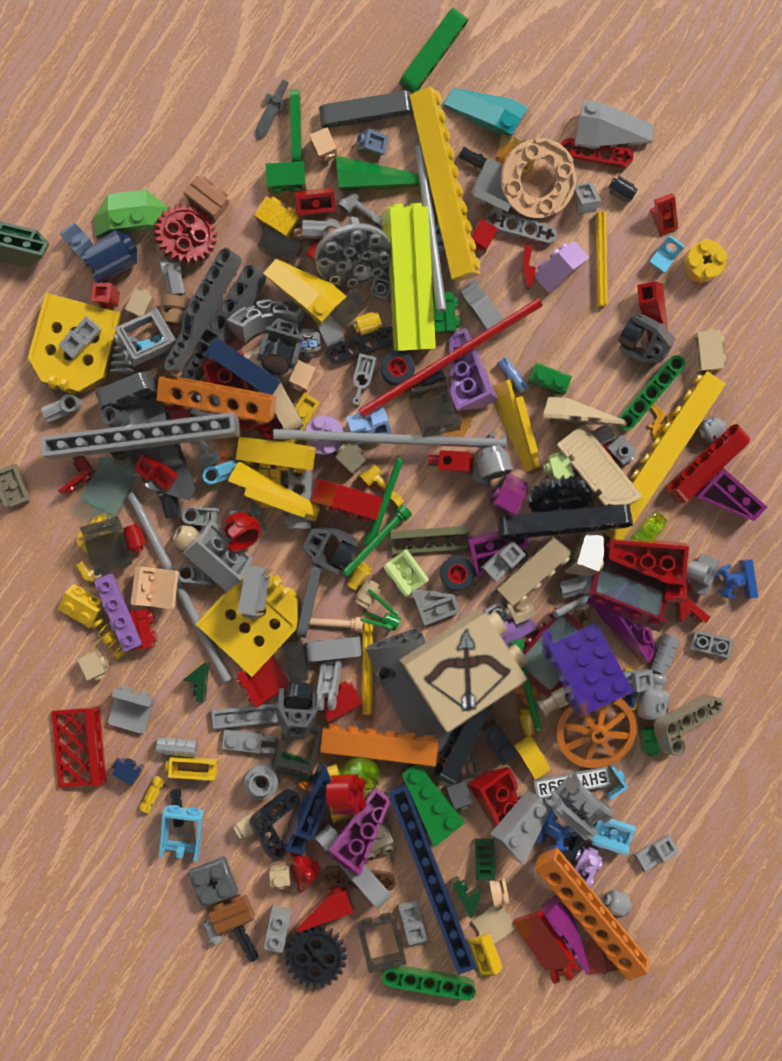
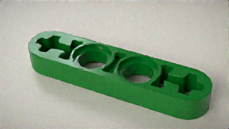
M300 89L290 90L292 162L302 161Z

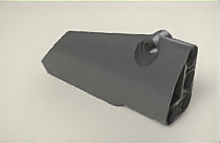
M411 629L370 644L366 649L373 668V674L378 679L407 732L415 733L419 737L424 735L435 736L436 739H439L438 753L441 754L453 729L447 732L439 724L399 661L426 643L424 635L418 629ZM382 669H387L384 675H379Z

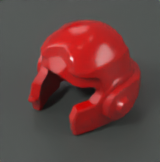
M236 512L225 518L224 533L227 537L234 539L228 542L227 549H230L231 552L247 549L259 539L262 529L260 522L255 517L249 516L245 512Z

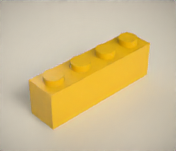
M239 437L236 460H243L244 465L254 466V463L257 462L260 463L259 467L271 468V465H277L276 469L288 471V467L294 468L293 472L305 473V469L313 470L316 447Z

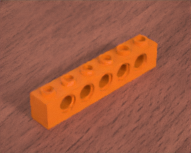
M166 374L159 377L157 401L163 402L164 405L174 406L177 404L181 405L183 409L197 408L203 413L218 412V414L233 412L238 416L239 420L253 419L259 424H267V422L274 419L277 397L275 395ZM177 389L182 392V397L178 396ZM195 392L200 395V401L196 399ZM213 396L219 399V404L214 402ZM232 399L237 401L238 408L232 405ZM251 403L256 405L257 411L251 409Z

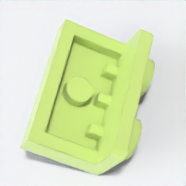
M407 549L384 565L386 574L393 579L398 590L405 597L412 593L411 590H416L429 580Z

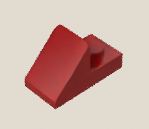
M671 193L655 199V207H652L650 210L659 234L663 235L677 230L678 220L675 196Z
M687 596L686 602L675 603L676 619L678 622H682L689 613H691L689 616L697 623H707L711 618Z

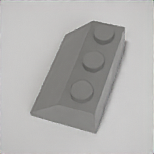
M210 520L189 543L183 554L227 592L241 581L245 574L246 565H250L253 557L245 550L231 552L230 549H227L228 542L233 541V539L227 537L224 531Z

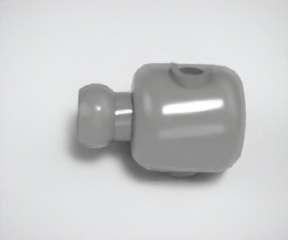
M653 673L654 689L640 692L637 715L643 719L656 721L667 714L670 694L663 690L666 676Z

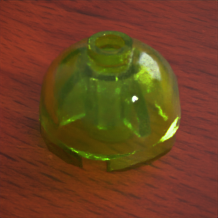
M353 757L345 763L341 775L357 774L360 778L363 777L365 779L364 790L374 789L376 784L379 785L380 770L372 759Z

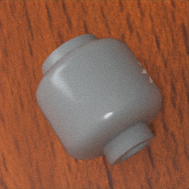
M612 889L602 897V903L613 916L623 918L630 913L632 902L627 894Z

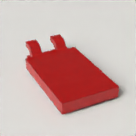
M542 910L518 917L512 922L544 970L549 969L550 979L553 984L559 983L561 981L559 977L563 975L567 981L574 978L572 973L579 971L578 966L573 963L575 957L554 930Z

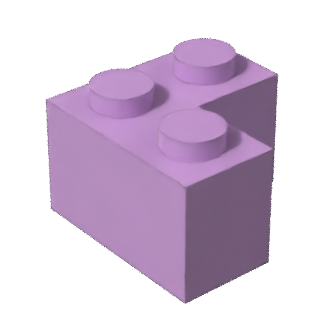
M575 241L569 245L565 243L550 254L549 257L551 259L548 262L545 260L537 267L539 271L534 277L550 293L569 275L578 270L589 259V256Z

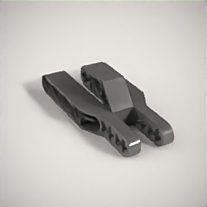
M223 248L219 251L184 312L181 333L164 363L166 370L173 374L181 372L200 340L201 343L188 363L183 376L187 379L201 381L204 376L201 363L212 359L205 352L215 337L227 345L232 341L235 335L229 329L227 319L242 307L248 308L253 305L266 282V276L262 271L250 264L243 268L211 323L223 301V295L227 293L228 286L232 279L236 277V272L242 261L241 257L229 248Z

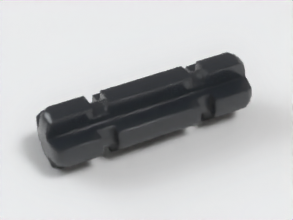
M172 789L170 791L171 805L183 808L182 799H180L181 790ZM172 819L174 827H182L184 825V820Z
M238 926L234 928V933L238 937L244 953H247L248 961L253 962L258 959V954L254 950L248 934L245 933L244 926Z

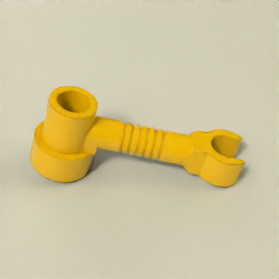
M373 464L367 471H363L359 475V478L368 487L375 482L385 492L387 484L379 476L382 472L376 465ZM393 491L390 499L399 507L404 503V500Z

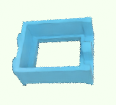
M177 805L165 807L162 814L159 857H163L166 850L176 851V858H182L185 852L195 853L194 861H198L201 853L204 810H199L195 807L181 808ZM170 818L197 821L196 843L168 840Z

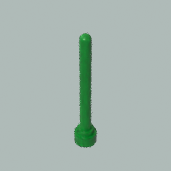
M397 458L382 497L377 520H374L371 531L364 536L363 543L367 545L378 534L403 464L402 458Z
M401 504L396 509L395 517L343 570L344 576H349L400 522L407 521L412 516L407 507Z
M523 639L508 642L509 648L516 644L521 652L524 651ZM524 666L521 670L527 680L522 684L534 729L539 731L542 729L527 668Z

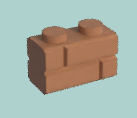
M197 175L183 194L198 208L200 207L203 212H207V215L216 221L230 203L227 199L228 195L220 188L218 190L213 188V183L206 177L200 178Z

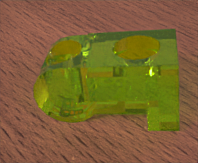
M655 510L631 538L633 540L654 541L663 530L668 519Z

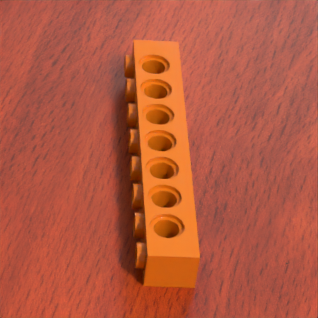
M556 847L539 855L535 866L537 873L543 877L548 883L549 888L567 906L573 917L581 923L584 930L591 935L597 946L601 947L606 953L608 959L615 964L619 972L628 981L647 974L649 958L561 851Z

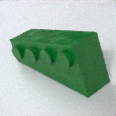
M410 763L402 769V776L435 848L463 826L465 822L424 767L420 764Z

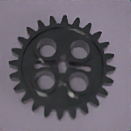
M564 475L560 479L554 476L553 480L546 478L545 483L540 481V486L534 485V490H530V495H528L529 508H531V512L535 513L585 508L592 501L591 489L588 484H585L584 480L580 481L579 477L573 480L572 476L565 478Z
M326 925L322 929H319V926H315V929L309 928L307 931H300L301 934L295 932V939H289L291 945L286 946L285 950L288 952L284 956V958L289 960L285 962V966H291L288 969V973L294 972L293 980L300 978L299 985L305 981L306 988L309 987L310 983L313 984L314 989H316L317 984L324 988V982L331 985V979L337 981V974H343L342 968L346 967V962L342 960L347 959V955L343 953L346 952L347 948L341 947L344 943L343 939L337 940L339 933L332 935L333 928L326 931ZM318 939L321 945L314 946L311 941ZM299 953H305L307 955V958L300 959L297 955ZM331 953L334 955V959L327 960L325 955ZM313 954H314L315 956L319 954V958H318V957L313 958L312 956H313ZM318 967L321 971L313 973L311 968Z

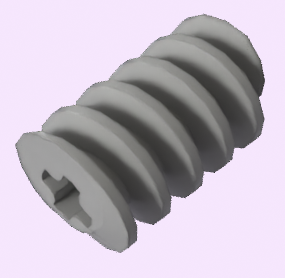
M127 335L133 346L134 343L140 341L133 336ZM115 346L114 350L118 353L113 354L112 357L117 361L111 362V365L116 369H111L110 372L129 376L130 373H135V370L130 368V366H133L131 362H127L123 356L122 351L124 350L122 346Z

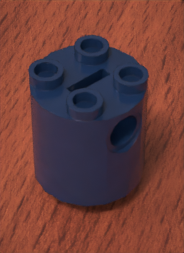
M114 230L98 240L93 246L83 249L84 254L81 256L87 266L91 265L94 270L92 275L98 283L101 281L106 283L112 277L123 273L137 264V247L130 236Z

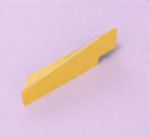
M238 462L228 481L245 487L244 496L316 522L320 506L243 463Z

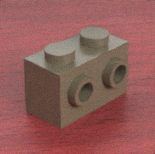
M350 443L347 446L343 444L336 451L338 454L336 459L352 475L366 463V459L362 456L364 454L363 451L356 444L353 446Z

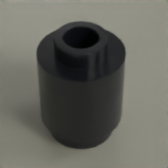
M618 176L617 179L613 178L608 186L611 189L609 193L624 202H631L638 188L634 187L635 184L621 176Z

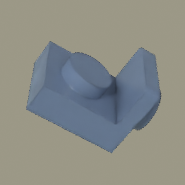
M369 128L362 131L356 140L358 144L357 151L367 150L381 156L384 155L388 135Z
M75 222L60 233L78 256L83 254V249L93 245V242Z

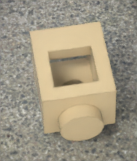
M290 864L271 866L269 871L271 887L285 889L292 884Z

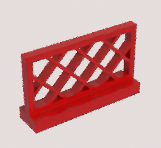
M100 706L51 711L58 787L100 786L106 783ZM84 712L85 721L81 725L74 718L78 713ZM58 714H64L69 719L64 726L58 722ZM71 722L79 728L74 735L66 729ZM80 731H83L87 737L84 744L76 738ZM63 732L71 738L66 745L60 741V735ZM72 741L80 746L76 754L68 748ZM82 750L88 754L89 759L86 763L78 757ZM64 751L72 757L68 764L62 760ZM74 760L82 766L78 773L69 767ZM84 769L90 773V781H85L79 776ZM66 770L74 776L70 782H64L63 774Z

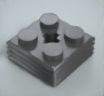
M225 856L195 867L188 873L201 908L233 897L238 893L236 882ZM211 879L213 881L217 880L216 886L209 883Z

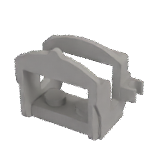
M576 774L569 775L554 792L551 790L550 792L553 796L550 799L544 797L554 813L586 841L588 839L593 841V837L596 834H600L593 826L597 818L603 823H607L616 816L606 800L600 801L583 787ZM562 796L586 816L584 820L580 819L565 806L561 798Z

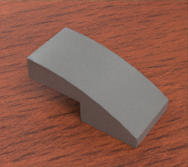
M85 316L74 331L70 330L59 346L68 355L75 358L97 337L102 329L90 317Z
M510 541L481 568L493 581L497 582L509 568H513L526 554L514 541Z
M653 670L624 672L633 691L638 693L654 689Z
M666 835L640 849L633 855L642 871L646 872L659 862L667 861L679 851L670 835Z
M417 899L398 904L409 945L427 941Z

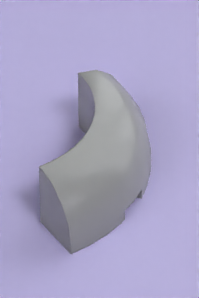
M266 299L257 301L256 305L251 307H242L227 319V323L232 333L246 343L252 336L265 331L266 327L271 326L277 318L297 323L300 330L307 313L291 299H284V301Z

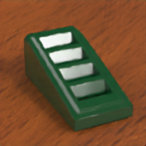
M475 838L476 880H495L494 838ZM479 845H490V849H479ZM490 853V856L479 857V854ZM480 862H490V865H480ZM480 870H490V872H480Z

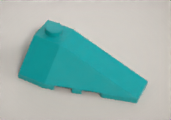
M452 88L444 103V106L508 142L511 141L528 110V107L511 98Z

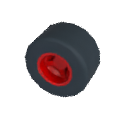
M395 350L389 352L381 361L382 377L392 386L399 385L414 375V360L404 351Z
M451 557L440 568L441 581L451 590H465L474 580V567L470 561L463 557Z

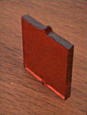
M594 939L583 940L586 960L590 970L589 975L597 973L606 974V972L618 970L615 964L608 959L601 947L597 946Z

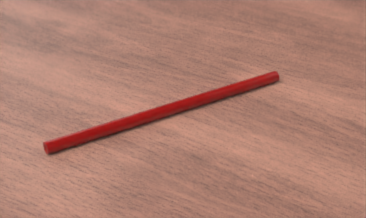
M539 298L535 299L358 409L359 413L363 418L538 310L543 306Z

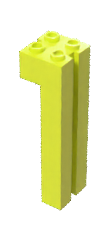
M413 203L405 208L403 204H392L381 214L382 231L387 235L391 244V252L389 251L391 257L389 261L394 351L435 349L428 206L422 207V203Z

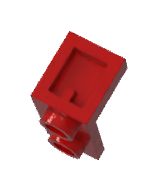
M84 456L72 457L74 467L79 472L82 471V473L58 490L60 494L69 495L77 489L76 486L81 482L84 484L93 478L91 475L95 471Z

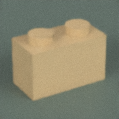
M721 330L695 333L693 338L697 373L724 369L727 359L726 355L723 354L722 346L725 344L724 335H721Z

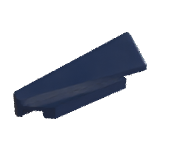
M320 762L282 839L285 850L299 855H304L307 840H313L327 807L326 787L327 784H331L332 780L329 779L328 769L322 762Z

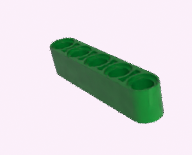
M452 7L404 72L399 84L412 94L419 91L463 31L469 18Z
M673 355L667 359L617 417L620 419L627 418L630 423L628 428L616 426L619 431L626 432L634 428L681 373L686 364L685 359L681 355ZM672 360H675V361L678 362V364H679V368H678V369H674V368L671 366V361H672ZM660 374L666 377L665 384L660 383L658 379ZM647 389H651L654 392L653 398H649L646 395ZM635 403H638V404L641 405V407H642L641 413L635 412V410H634V404H635Z
M387 964L382 970V981L388 987L465 1001L473 999L476 994L473 980L466 976L398 964ZM389 972H393L396 974V976L394 978H388L386 974ZM411 975L415 979L408 982L405 980V977ZM426 979H432L434 981L430 985H426L424 983ZM446 982L452 983V986L450 988H444L443 984ZM464 986L471 987V989L467 992L462 990Z

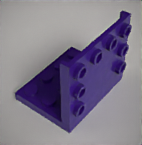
M597 623L587 626L553 644L550 630L542 633V652L546 660H550L569 696L572 710L574 713L577 712L580 718L633 693L631 685Z

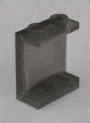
M437 382L432 385L418 386L411 389L409 401L423 438L460 430L462 417L460 413L456 414L447 391L449 386L447 382Z
M118 516L80 527L94 575H106L112 570L125 569L128 565L132 564L123 535L122 524Z

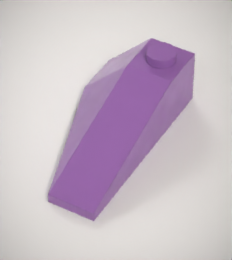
M467 328L449 335V353L472 339ZM476 348L451 363L450 376L452 387H450V393L457 411L483 408L498 400Z

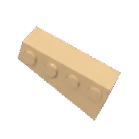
M559 535L551 536L552 539L548 543H543L534 556H529L522 563L520 569L517 568L498 586L497 590L512 606L516 603L520 605L527 598L526 594L530 590L536 591L542 585L540 581L545 577L549 579L556 572L554 569L559 564L563 566L570 560L568 556L570 555L571 547Z

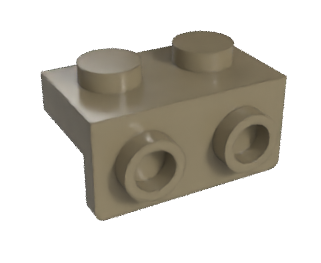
M17 464L0 470V504L2 506L12 508L32 500Z
M386 821L380 824L366 862L374 860L377 855L389 854L397 847Z

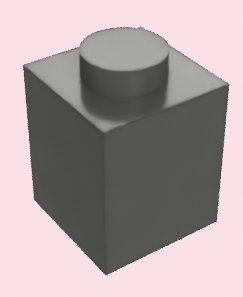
M464 778L458 779L452 785L446 784L454 809L464 810L470 807L469 804L473 802Z

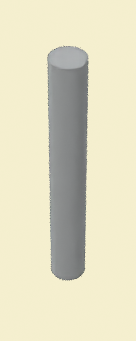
M589 594L554 610V617L558 618L585 605Z

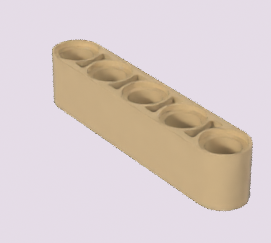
M260 345L243 354L244 357L265 370L261 364L262 361L257 360ZM268 372L269 374H271L272 376H274L275 378H277V379L279 380V378L277 377L276 374H272V373ZM280 383L273 395L277 396L275 414L284 430H298L304 424Z

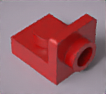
M687 579L685 585L666 583L665 601L667 603L686 602L687 591L692 590V585Z

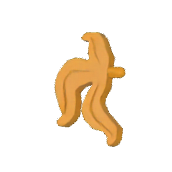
M654 403L651 409L656 415V420L653 425L648 424L647 427L652 429L651 433L655 440L657 437L660 438V433H664L661 430L665 424L660 425V423L664 419L665 414ZM673 411L667 414L666 422H671L674 418L672 415Z

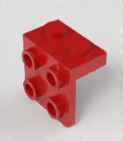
M274 655L253 677L244 669L236 674L238 676L236 678L237 683L241 688H245L248 693L246 695L247 700L251 705L254 704L256 708L278 694L279 688H284L285 685L290 683Z

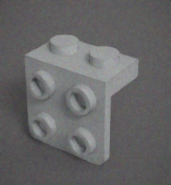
M488 158L471 194L475 196L474 200L481 204L488 202L492 204V209L502 213V210L508 212L511 204L506 201L501 188L503 164Z
M120 685L112 693V697L115 698L108 723L142 734L146 731L155 697L150 696L149 692H136L131 687Z

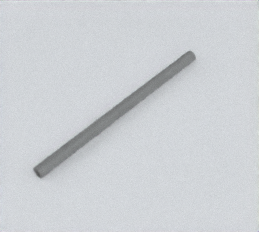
M416 145L415 153L423 207L428 206L431 268L437 312L446 311V302L429 178L421 145Z

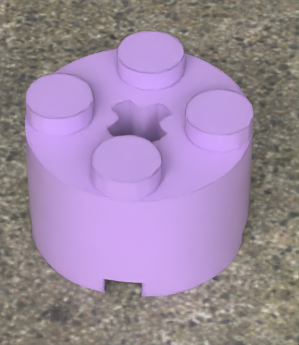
M318 416L306 428V431L344 432L341 424L330 416ZM306 440L307 445L316 447L315 453L321 456H329L336 453L344 443Z

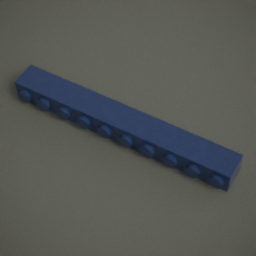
M405 782L388 788L389 796L457 973L461 975L476 969L475 959L409 789Z

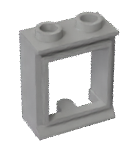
M157 308L118 327L115 326V335H113L118 346L121 345L124 350L122 351L124 358L127 362L130 361L133 367L171 350L175 344V338ZM153 321L164 340L137 352L126 333Z
M246 565L238 613H243V617L254 619L264 615L261 611L265 608L270 575L268 574L272 569Z

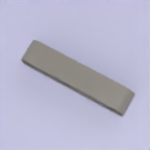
M328 824L315 836V839L327 851L338 834ZM336 862L377 909L392 896L365 864L361 875L355 877Z

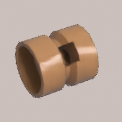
M172 294L163 295L162 307H164V310L161 311V316L167 325L182 326L183 312L187 308L188 298Z

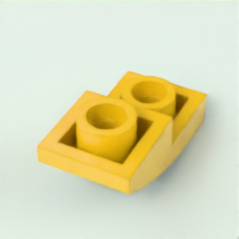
M531 735L514 744L519 756L535 780L551 770Z

